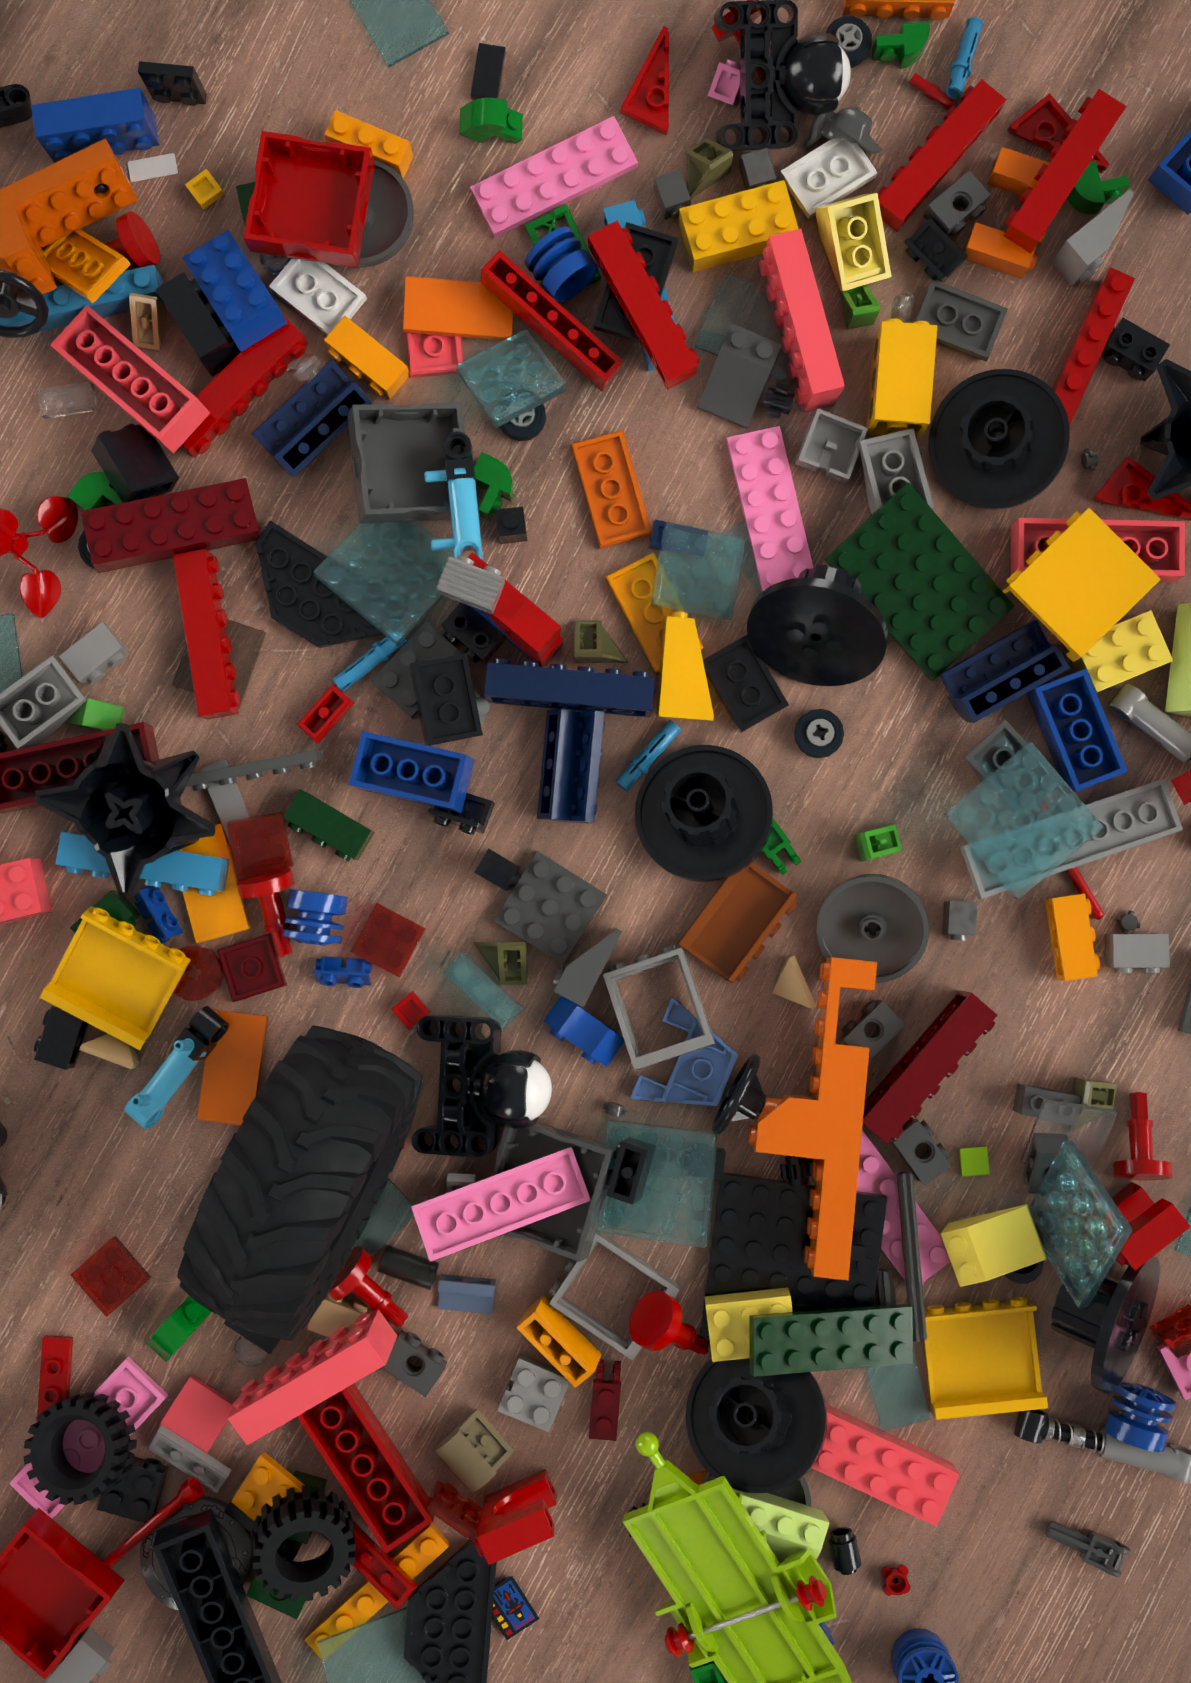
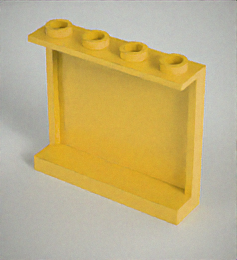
M1090 508L1082 514L1076 511L1065 522L1068 528L1062 533L1057 530L1045 542L1048 547L1042 553L1039 550L1035 551L1025 561L1029 566L1023 572L1017 569L1006 580L1009 585L1003 590L1005 594L1011 591L1069 649L1066 655L1073 662L1082 658L1161 580Z
M91 906L80 917L82 921L53 978L43 989L39 998L141 1050L148 1041L191 959L185 957L182 951L161 944L156 937L144 935L135 930V927L130 923L116 920L106 910Z
M1012 1297L1010 1302L1000 1303L999 1300L989 1299L982 1301V1305L960 1302L956 1303L955 1307L944 1308L942 1305L927 1307V1310H925L927 1339L923 1341L930 1411L936 1420L1048 1408L1047 1396L1042 1392L1033 1311L1037 1310V1306L1032 1301L1027 1300L1026 1297Z

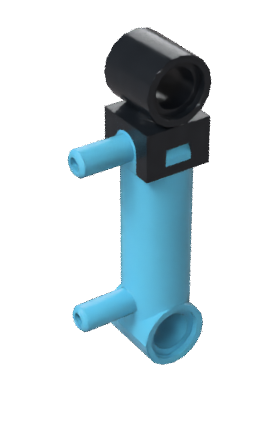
M453 432L444 440V450L447 458L445 460L446 470L425 471L424 473L425 482L427 483L447 481L453 538L431 540V549L433 551L454 549L455 559L465 551L472 550L483 560L472 444L466 434ZM455 445H463L466 448L461 454H454L451 451Z
M209 1006L203 1007L193 1016L189 1023L190 1028L183 1029L174 1041V1049L144 1089L133 1096L125 1106V1113L144 1130L150 1129L161 1119L165 1111L164 1107L198 1062L206 1060L217 1045L215 1043L227 1032L229 1023Z

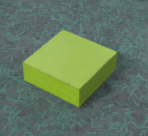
M986 1145L958 1148L960 1175L962 1177L990 1174L988 1148Z

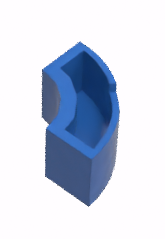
M563 996L559 998L544 1019V1022L552 1028L549 1032L562 1042L565 1038L583 1051L581 1056L594 1065L598 1061L607 1067L625 1042L620 1034L604 1022H600L583 1007Z

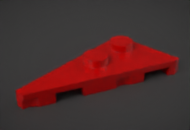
M663 26L621 106V113L666 136L669 130L668 28Z
M1049 93L1015 120L1007 131L1012 135L1052 151L1058 141L1063 143L1067 138L1063 133L1072 119ZM1099 151L1091 160L1096 161L1099 173H1103L1110 166L1109 162Z
M1129 456L1124 458L1093 498L1096 502L1191 521V504L1176 492L1155 501L1150 498L1147 490L1155 476Z

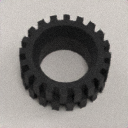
M95 1392L72 1396L49 1406V1410L41 1412L36 1418L39 1422L30 1426L28 1433L34 1436L25 1440L24 1448L30 1449V1454L23 1456L24 1465L32 1464L33 1470L27 1472L30 1480L35 1477L39 1480L34 1486L38 1492L45 1489L49 1491L45 1498L53 1501L60 1497L59 1504L63 1505L73 1501L74 1505L82 1504L115 1487L119 1483L118 1480L124 1478L129 1472L125 1467L132 1464L135 1455L129 1454V1451L137 1447V1439L130 1440L129 1434L136 1430L134 1424L126 1425L125 1420L130 1417L126 1410L121 1413L117 1411L121 1405L119 1402L113 1400L106 1403L109 1397L107 1395L100 1394L94 1397ZM74 1420H85L92 1423L103 1436L105 1443L104 1458L99 1468L93 1473L78 1471L70 1465L65 1457L63 1438L68 1426Z
M310 1485L302 1486V1492L295 1493L293 1487L286 1490L287 1496L284 1498L279 1493L272 1497L273 1506L271 1507L265 1503L261 1508V1516H256L254 1529H252L253 1569L256 1572L258 1582L263 1581V1588L268 1593L275 1588V1597L282 1599L285 1593L289 1594V1601L293 1602L298 1601V1595H305V1601L313 1600V1593L319 1592L321 1597L329 1594L328 1586L332 1585L335 1589L341 1585V1576L348 1577L351 1572L350 1564L354 1565L356 1546L351 1512H348L347 1504L344 1500L339 1502L338 1495L333 1491L327 1497L325 1488L317 1486L316 1492H310ZM302 1531L321 1533L331 1542L326 1552L307 1561L286 1560L277 1553L280 1544L286 1538Z

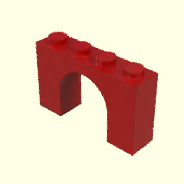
M1133 1182L1080 1222L1086 1229L1083 1233L1084 1236L1094 1247L1097 1246L1101 1252H1106L1111 1259L1115 1258L1121 1266L1126 1264L1134 1270H1137L1191 1227L1173 1203L1163 1198L1154 1203L1145 1190Z
M547 1469L485 1495L483 1507H481L482 1513L479 1518L475 1546L480 1557L485 1556L488 1565L554 1537L555 1525L548 1508L557 1504V1493Z

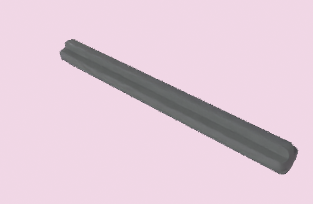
M899 1172L896 1176L907 1303L913 1306V1341L922 1342L927 1339L913 1174L910 1172Z

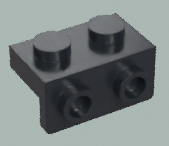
M930 217L910 239L907 238L904 241L908 246L905 252L915 262L921 259L927 265L924 271L933 280L939 278L945 282L968 258L964 251Z
M466 793L462 813L436 807L434 809L429 807L427 813L434 818L433 822L438 825L449 827L450 824L459 826V831L469 835H474L475 832L484 834L495 803L491 800Z

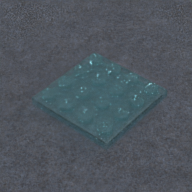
M417 521L361 523L313 572L317 579L393 643L398 645L444 597L438 593L437 585L449 556L455 558L451 549L433 551L431 549V540L437 538Z
M1032 741L1023 746L944 813L989 869L1017 900L1104 828Z
M608 1120L606 1145L617 1148L619 1142L631 1137L655 1145L656 1148L642 1199L632 1205L606 1196L599 1219L598 1232L707 1248L709 1246L718 1135L713 1132Z
M1066 1141L1062 1143L1029 1210L1034 1223L1039 1226L1043 1233L1044 1251L1048 1260L1077 1307L1085 1308L1090 1305L1133 1229L1073 1141Z

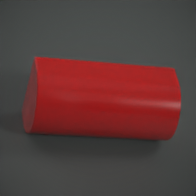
M332 684L296 725L319 744L355 703Z

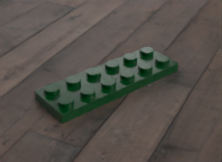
M909 1304L749 1315L750 1374L753 1377L913 1364V1306Z

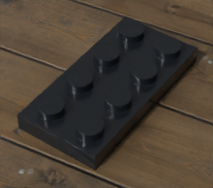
M626 222L625 227L633 241L631 246L635 253L639 251L643 256L646 264L644 269L649 277L652 275L655 278L659 287L657 293L661 298L679 238ZM607 282L594 323V330L641 344Z

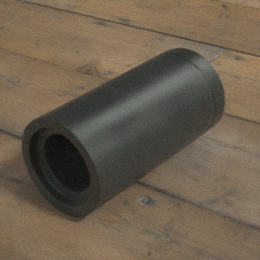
M387 1245L377 1272L430 1290L439 1263L435 1261L430 1262L427 1258Z

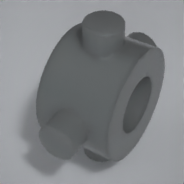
M1089 448L1084 449L1081 455L1084 469L1089 468L1090 471H1094L1098 464L1096 452L1094 450L1090 451Z
M1129 910L1128 914H1124L1121 917L1117 916L1116 922L1123 929L1122 933L1124 934L1140 928L1141 924L1138 923L1137 917L1133 915L1134 911Z
M608 1102V1104L603 1106L606 1114L621 1118L622 1115L625 1116L627 1110H624V1106L617 1103Z

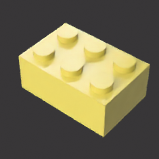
M1152 610L1114 625L1082 658L1074 662L1072 661L1076 672L1087 669L1095 691L1098 693L1172 662L1173 659Z
M788 1287L705 1296L712 1362L750 1358L749 1315L793 1312Z

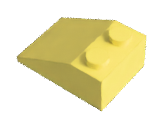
M877 193L862 194L815 208L819 235L840 291H846L892 277Z
M1027 1204L950 1222L940 1233L960 1287L989 1281L1047 1259Z

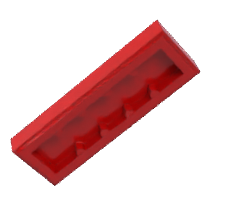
M46 1335L42 1338L37 1417L41 1412L49 1410V1406L69 1398L73 1337Z

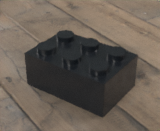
M183 272L158 287L156 291L194 352L213 377L221 372L237 356L234 351L239 348L195 278L189 281Z

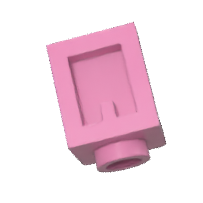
M727 59L726 64L719 62L708 96L734 106L740 88V64Z

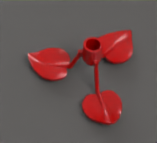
M51 496L44 499L37 507L36 512L37 522L43 529L28 533H16L18 529L17 518L10 511L0 508V555L6 553L13 554L14 559L21 561L32 570L33 573H26L21 577L19 592L25 606L38 618L45 617L56 605L61 595V584L55 573L50 570L38 572V568L22 557V554L28 548L27 538L42 536L47 533L48 538L52 542L61 543L73 535L78 522V511L75 502L69 497Z

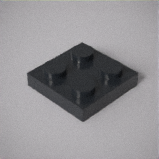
M139 61L138 73L153 100L160 103H169L170 101L182 102L189 106L206 104L207 93L194 66Z

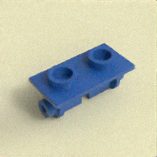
M152 886L138 891L139 893L134 896L136 899L134 903L144 919L150 916L153 917L154 920L147 925L153 936L161 944L169 941L171 937L183 933L177 918L171 912L163 893L158 887Z
M322 956L321 959H316V970H313L316 982H319L321 985L335 986L337 983L347 984L353 988H361L363 985L371 986L369 973L372 971V962H367V959L347 958L346 968H341L342 958Z

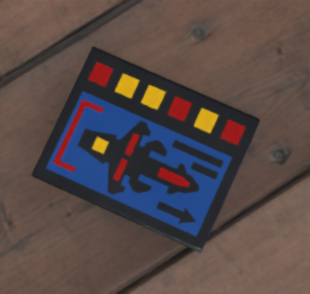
M513 1576L505 1577L495 1584L492 1618L506 1640H508L540 1618Z

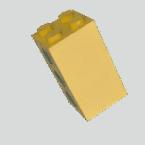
M894 318L881 322L872 345L866 422L868 430L866 436L878 437L914 428L916 440H919L929 426L937 325H930L927 321L903 323L902 320Z

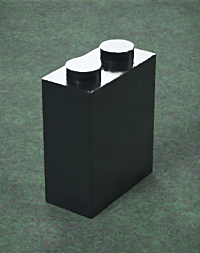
M129 424L121 430L113 432L107 430L96 437L91 451L122 503L159 496L172 491L179 476L156 438L141 425Z

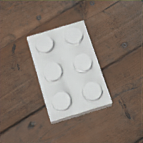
M835 138L781 170L779 176L782 180H785L786 187L809 220L816 216L815 208L840 201L875 179L878 172L858 142L850 143L845 138Z
M292 258L269 285L270 290L327 336L344 315L351 319L367 300L366 295L326 263Z

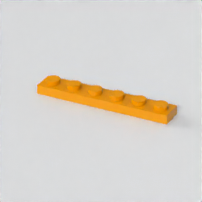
M430 1523L391 1559L414 1579L449 1547L450 1542L433 1523ZM366 1580L314 1627L304 1640L320 1659L324 1661L389 1601Z

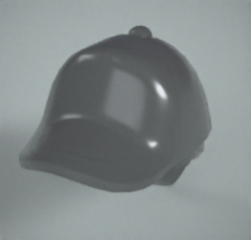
M859 106L844 108L837 113L829 112L816 115L812 122L809 136L804 142V146H811L821 137L827 139L845 138L850 143L858 142L861 147L871 153H880L883 150L870 136L872 127L871 117L861 111Z

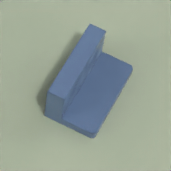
M441 1274L438 1283V1308L492 1314L496 1280Z

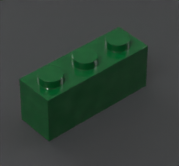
M301 789L283 818L290 821L287 825L288 827L300 834L304 830L313 835L311 839L313 842L326 848L327 844L337 849L334 854L348 862L351 858L359 860L375 833Z

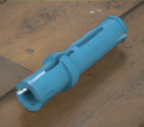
M978 17L967 19L956 59L950 67L951 75L945 94L953 99L962 97L966 79L972 71L971 62L983 27V21Z
M397 628L394 629L380 642L373 643V647L332 678L342 692H345L382 661L386 662L389 660V656L407 643V640Z
M668 720L637 757H632L629 760V766L615 779V782L628 792L642 774L646 775L648 773V767L682 730L673 721Z

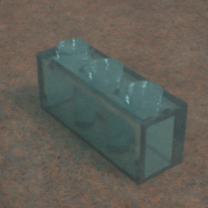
M462 952L443 972L503 1030L524 1009L512 995L466 952Z

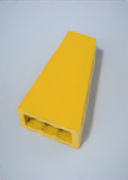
M671 612V617H664L656 716L713 721L714 713L695 619L687 618L688 613Z

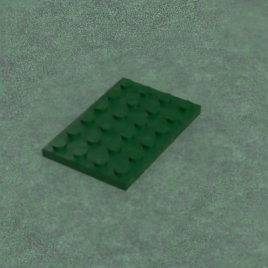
M909 482L905 483L824 558L830 567H840L848 571L851 577L857 578L862 585L860 592L879 610L885 620L888 633L930 681H934L940 673L945 671L1015 607Z

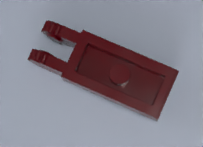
M600 1359L596 1369V1379L593 1380L589 1439L616 1441L621 1394V1361H615L613 1364V1381L602 1380L605 1364L604 1359Z

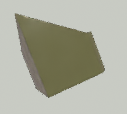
M709 138L704 139L685 152L687 155V189L691 199L731 173L732 150Z
M602 620L575 621V663H629L602 626Z
M473 942L498 977L500 985H527V942Z
M1074 1077L1072 1093L1081 1096L1077 1124L1068 1123L1067 1131L1107 1111H1114L1118 1084Z

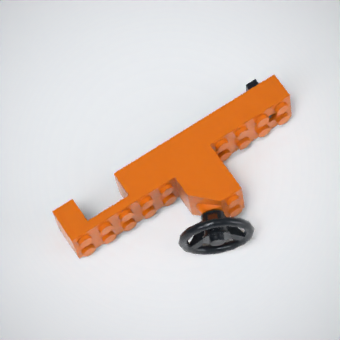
M106 138L0 189V317L12 318L19 311L36 317L31 323L23 326L7 327L0 325L1 337H27L37 333L48 320L49 308L43 295L56 289L57 286L43 253V247L73 233V230L84 228L139 201L129 178Z
M830 957L826 958L825 963L820 964L819 980L824 981L823 991H818L816 1006L821 1008L820 1019H815L814 1035L818 1036V1045L812 1048L811 1063L816 1065L815 1075H810L809 1092L813 1093V1097L784 1094L779 1099L766 1098L756 1075L760 1066V1057L757 1054H753L747 1059L734 1082L729 1087L712 1125V1132L719 1135L732 1121L752 1119L754 1120V1125H749L748 1142L752 1145L755 1152L818 1159V1161H813L812 1178H815L816 1187L810 1190L809 1205L812 1206L813 1218L808 1217L807 1235H809L811 1241L810 1246H805L804 1263H807V1268L810 1269L814 1277L848 1281L850 1260L865 1262L866 1246L864 1244L852 1243L870 1048L835 1043L840 988L875 991L877 962Z

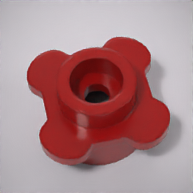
M901 1564L897 1568H889L887 1566L882 1568L880 1572L884 1578L882 1589L886 1595H902L910 1591V1584L907 1579L908 1569L905 1565ZM898 1578V1581L893 1582V1579Z

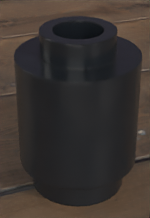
M847 1527L832 1530L830 1532L831 1538L828 1542L834 1569L843 1575L856 1573L857 1569L862 1565L856 1535L852 1533L851 1528Z

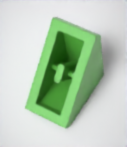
M867 284L846 291H840L847 330L874 325L880 311V305Z
M86 698L87 700L72 714L65 724L100 731L113 729L117 723L122 722L124 707Z
M895 824L854 835L861 862L903 851Z

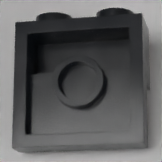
M135 1457L133 1463L125 1467L129 1470L127 1475L118 1480L119 1483L115 1487L101 1494L97 1510L146 1523L156 1513L169 1466L162 1465L161 1461L154 1458L141 1459Z

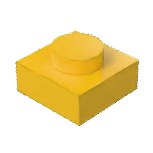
M207 169L185 184L188 191L203 210L225 195Z

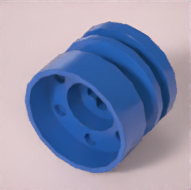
M566 226L557 228L540 239L532 247L525 259L527 269L533 272V276L537 281H543L542 288L558 303L565 302L581 292L592 281L598 271V264L587 250L581 249L580 240L575 238L574 232Z
M289 889L287 907L299 911L298 917L285 918L286 923L297 924V929H284L283 936L305 944L322 946L333 943L341 944L342 936L331 935L330 930H343L344 925L333 922L332 916L346 914L348 897Z
M1120 1382L1114 1390L1119 1395L1112 1397V1403L1123 1409V1411H1109L1104 1431L1113 1438L1134 1447L1153 1452H1164L1169 1431L1157 1422L1170 1423L1173 1416L1168 1412L1174 1411L1176 1402L1151 1387L1136 1383Z
M912 1629L904 1632L895 1641L891 1650L890 1663L898 1683H958L959 1675L955 1664L949 1655L945 1643L937 1634L927 1629Z

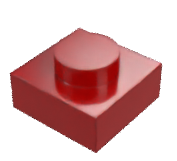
M414 991L391 1008L408 1030L431 1012Z

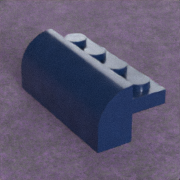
M330 359L251 434L265 448L269 455L290 476L294 477L348 427L347 415L352 405L372 404L373 402L356 382L351 381L337 364Z
M1032 620L943 671L939 676L950 695L948 699L956 712L966 722L975 723L1070 667L1058 644H1049L1038 621Z
M562 708L547 710L537 819L587 824L588 822H594L597 812V788L600 783L599 766L602 757V733L605 728L603 711L579 712Z

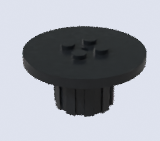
M1014 369L984 371L958 384L939 405L932 420L929 433L931 462L941 483L961 501L984 509L995 510L1016 507L1040 495L1058 476L1069 450V420L1058 395L1041 379Z
M816 565V568L810 570L806 568L799 574V578L781 581L768 587L754 601L747 620L749 642L762 661L781 675L798 682L816 686L846 685L857 682L874 672L884 658L888 643V630L879 610L860 592L862 585L857 578L851 577L848 571L840 567L832 568L828 567V565Z
M691 746L668 755L646 776L636 800V829L641 843L650 857L670 874L696 882L722 880L745 869L763 850L773 824L772 798L768 785L759 770L742 755L719 746Z
M1153 1256L1137 1270L1128 1266L1120 1281L1076 1263L1068 1271L1062 1286L1059 1288L1052 1310L1051 1328L1058 1333L1094 1348L1091 1383L1093 1388L1103 1393L1109 1394L1113 1392L1120 1384L1131 1366L1145 1334L1159 1283L1160 1265L1157 1257Z
M750 1358L712 1362L711 1359L700 1370L691 1386L686 1404V1428L696 1457L714 1478L725 1476L730 1486L739 1491L769 1493L794 1484L814 1465L826 1438L827 1409L822 1390L811 1372L753 1377L750 1374Z

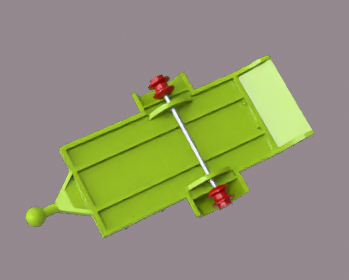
M644 1432L640 1434L636 1440V1449L642 1456L649 1457L655 1466L649 1505L624 1514L623 1524L672 1597V1599L666 1600L655 1611L657 1616L670 1612L678 1623L677 1631L674 1627L667 1629L665 1635L667 1650L675 1657H680L683 1649L688 1653V1663L691 1668L714 1661L728 1683H852L842 1659L819 1625L820 1623L837 1618L832 1585L810 1549L789 1555L783 1563H780L766 1542V1531L758 1530L742 1505V1493H735L725 1476L698 1485L667 1459H663L658 1451L659 1441L653 1433Z

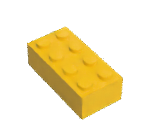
M785 180L679 209L678 224L692 273L763 254V248L766 247L769 236L799 229Z

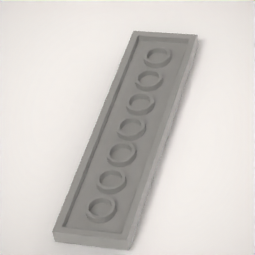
M1164 778L961 846L960 849L979 900L1180 832L1183 828Z

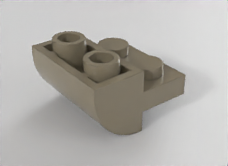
M474 1409L456 1429H452L433 1449L470 1492H475L487 1484L497 1474V1469L514 1452L512 1447L478 1409Z

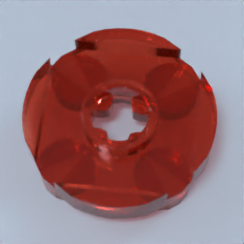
M192 945L180 948L179 950L191 961L173 993L188 1001L209 997L221 985L223 970L219 958L213 950L203 946ZM192 965H195L196 969L201 971V975H198V980L194 981L193 977H188L187 972L191 971Z

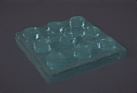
M527 329L456 365L457 373L495 428L567 391L565 381Z
M666 522L664 524L651 605L731 620L746 538Z

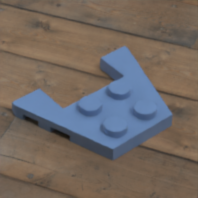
M671 998L662 1021L687 1031L688 1035L685 1041L702 1036L703 1033L698 1019L677 1000ZM712 1032L716 1044L679 1056L667 1085L640 1074L630 1098L634 1100L718 1106L738 1054Z

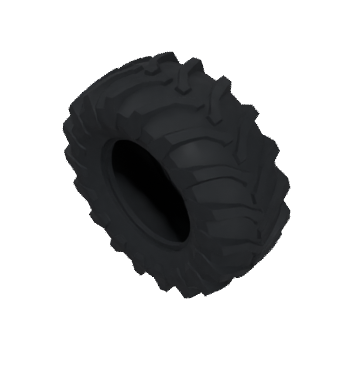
M315 1025L309 1029L305 1036L300 1035L282 1061L279 1060L263 1085V1090L259 1096L254 1098L242 1119L244 1120L230 1140L220 1159L222 1162L217 1172H214L204 1193L183 1247L185 1253L177 1274V1278L181 1281V1289L197 1303L218 1314L233 1325L262 1335L293 1341L298 1333L307 1325L334 1285L336 1275L345 1266L352 1253L351 1249L356 1239L359 1240L370 1219L369 1214L373 1206L377 1205L387 1184L388 1174L393 1171L411 1127L423 1088V1076L393 1053L359 1036Z

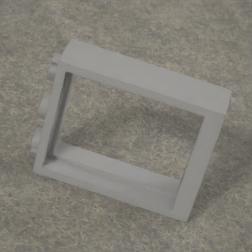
M676 945L663 948L660 950L661 955L652 958L650 954L639 956L634 959V964L625 967L624 963H619L608 967L609 972L603 974L634 1070H639L716 1044L685 951L682 947L677 949ZM678 960L703 1035L641 1056L617 981Z
M596 1230L590 1254L597 1243H600L662 1285L661 1291L675 1298L680 1290L677 1282L600 1230ZM569 1259L563 1269L566 1271V1274L561 1281L556 1279L548 1291L551 1295L549 1304L633 1361L642 1347L636 1344L631 1336L628 1340L563 1297L587 1260L578 1262Z

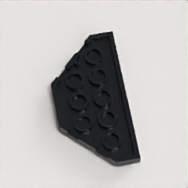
M269 521L255 543L262 568L261 572L265 591L269 600L271 618L318 648L391 633L398 627L409 609L401 602L272 521Z
M469 1540L408 1597L404 1658L411 1666L415 1667L426 1683H487L497 1562L488 1565L485 1556L480 1557L478 1554L475 1540Z

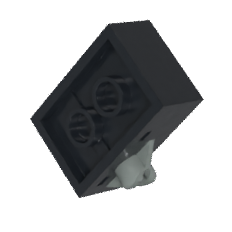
M467 653L409 664L425 745H436L483 735L481 725L490 709V705L473 687Z

